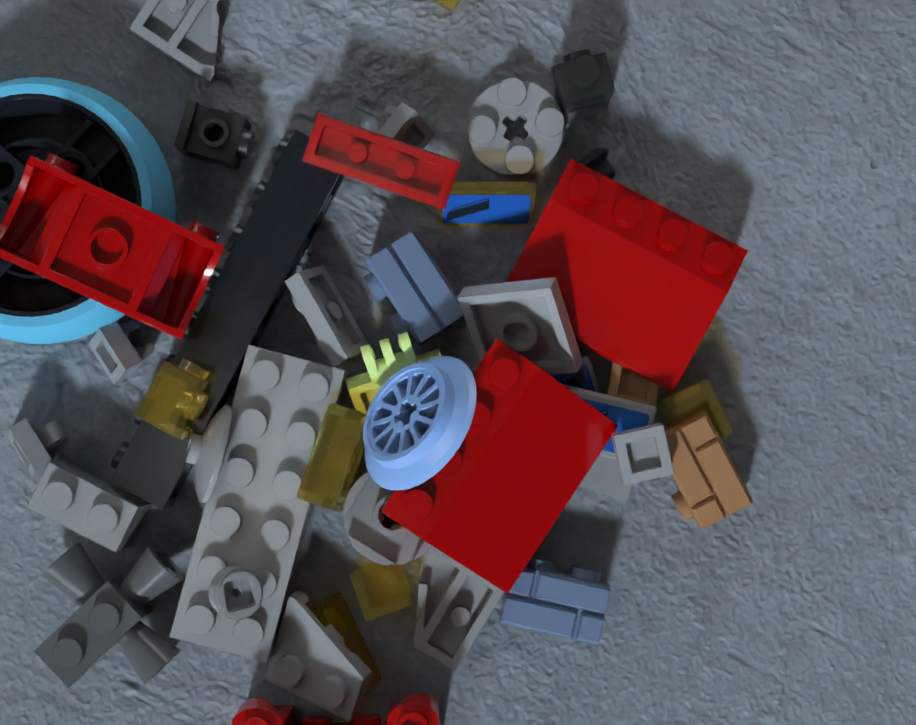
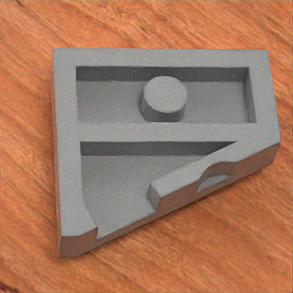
M147 0L131 24L130 31L205 81L211 83L214 79L222 0Z
M432 546L428 552L421 556L414 647L456 672L504 591Z
M298 590L289 596L265 680L350 722L359 714L372 671L356 653L351 652L346 647L343 637L331 623L324 627L307 607L311 600L305 593Z

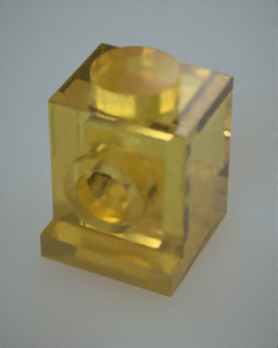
M183 358L179 365L175 362L164 361L134 415L178 440L189 439L193 430L185 426L188 419L193 422L196 421L207 404L209 395L204 393V390L209 383L206 379L210 372L186 358Z

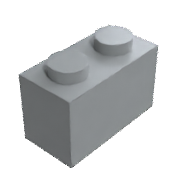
M63 460L48 463L26 508L114 552H118L130 546L151 503Z

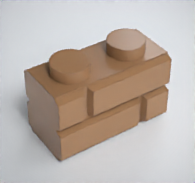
M702 409L698 410L677 423L664 428L674 471L671 477L679 490L672 494L671 498L684 521L693 517L696 524L702 529L752 504L753 499L705 411Z

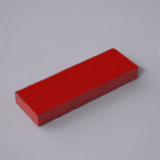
M320 113L317 115L302 159L305 163L442 210L446 208L461 165L460 161Z

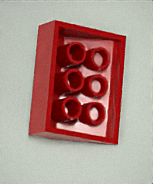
M570 159L507 282L556 277L578 344L672 392L724 301L748 250L591 168Z
M496 339L473 372L477 390L476 407L472 423L461 446L450 461L424 483L410 489L394 490L381 512L508 594L618 425L540 367Z

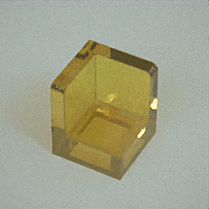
M708 379L696 381L657 400L668 426L702 409L708 414L719 437H725L733 433Z
M371 561L354 567L349 573L365 622L414 604L415 597L403 564L382 565Z

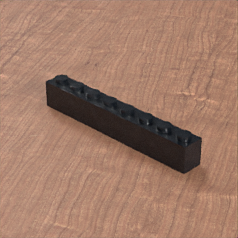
M296 129L290 140L283 138L277 146L271 160V164L276 167L267 183L260 181L255 188L248 205L253 211L245 226L238 224L231 233L226 244V250L230 254L222 269L217 267L214 269L203 292L208 296L199 313L194 311L182 337L185 339L176 356L170 354L163 362L157 375V380L162 383L153 399L147 397L141 404L134 418V423L139 426L130 443L124 441L120 445L112 459L111 467L116 470L110 482L162 509L173 506L194 464L184 462L191 434L202 435L214 415L226 405L239 380L248 345L257 346L287 289L285 280L295 274L346 177L303 162L302 159L310 136Z

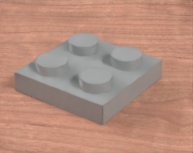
M556 277L463 287L457 298L480 362L493 342L498 339L549 375L578 372L582 364V357Z

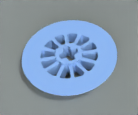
M438 356L420 363H414L396 372L379 389L368 408L363 425L366 467L371 478L379 486L395 491L418 486L438 473L457 452L472 423L477 399L474 376L470 368L463 361L451 356Z

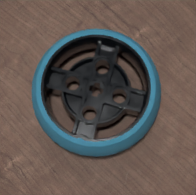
M29 77L0 83V132L17 123L39 117L57 116L84 122L67 141L53 138H29L6 145L0 140V172L10 166L14 168L15 172L11 185L0 189V224L15 196L30 155L45 162L49 153L75 165L84 164L86 172L83 180L112 194L114 193L110 180L127 163L135 185L136 205L176 223L175 193L165 158L147 128L121 103L89 86L63 79ZM0 258V297L16 280L29 284L44 285L55 283ZM86 296L71 303L47 309L22 308L0 301V338L27 344L67 342L93 334L99 328L118 321L125 314Z

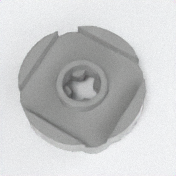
M517 78L504 79L501 83L492 85L483 91L471 107L467 136L472 154L482 167L500 177L512 178L537 174L553 161L562 143L564 118L555 99L539 85L529 81H521ZM518 118L523 119L526 122L524 130L528 133L527 137L521 139L516 136L511 141L507 140L504 137L507 128L503 122L507 119L512 121Z
M368 472L353 484L344 502L343 526L352 546L366 559L382 565L406 564L423 556L430 550L432 545L403 526L394 524L390 529H387L382 525L384 517L379 513V509L382 504H386L394 490H388L379 486Z

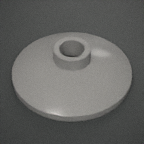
M224 405L214 415L202 435L192 433L188 442L184 462L194 464L195 490L200 503L206 504L209 501L222 466L232 420V407Z

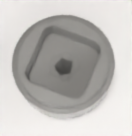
M229 566L220 570L213 577L208 595L209 601L216 612L232 620H241L257 611L261 605L264 591L260 578L254 572L241 566Z

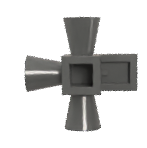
M80 542L60 556L42 575V578L82 605L34 651L68 688L75 684L117 644L124 651L144 685L181 651L176 645L142 622L154 610L147 602L184 579L175 563L156 546L148 544L125 578L119 575L106 583Z

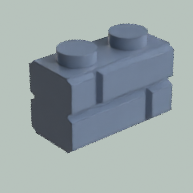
M415 230L404 235L365 261L371 271L363 277L378 301L388 297L397 311V314L390 317V320L399 334L408 332L409 338L412 339L414 337L419 346L464 318L457 294Z
M532 556L509 593H504L499 616L500 623L598 645L611 591V586L607 582L600 581L601 572L579 566H572L571 574L552 570L553 561Z

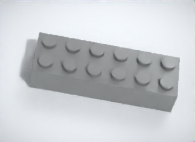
M248 345L232 403L231 427L222 466L212 495L203 510L169 637L265 663L272 657L315 502L314 498L303 495L302 489L330 410L335 409L339 411L346 387V379L349 375L348 371ZM226 567H244L254 572L262 582L264 592L261 605L254 614L245 619H229L216 612L209 601L210 583L213 577Z

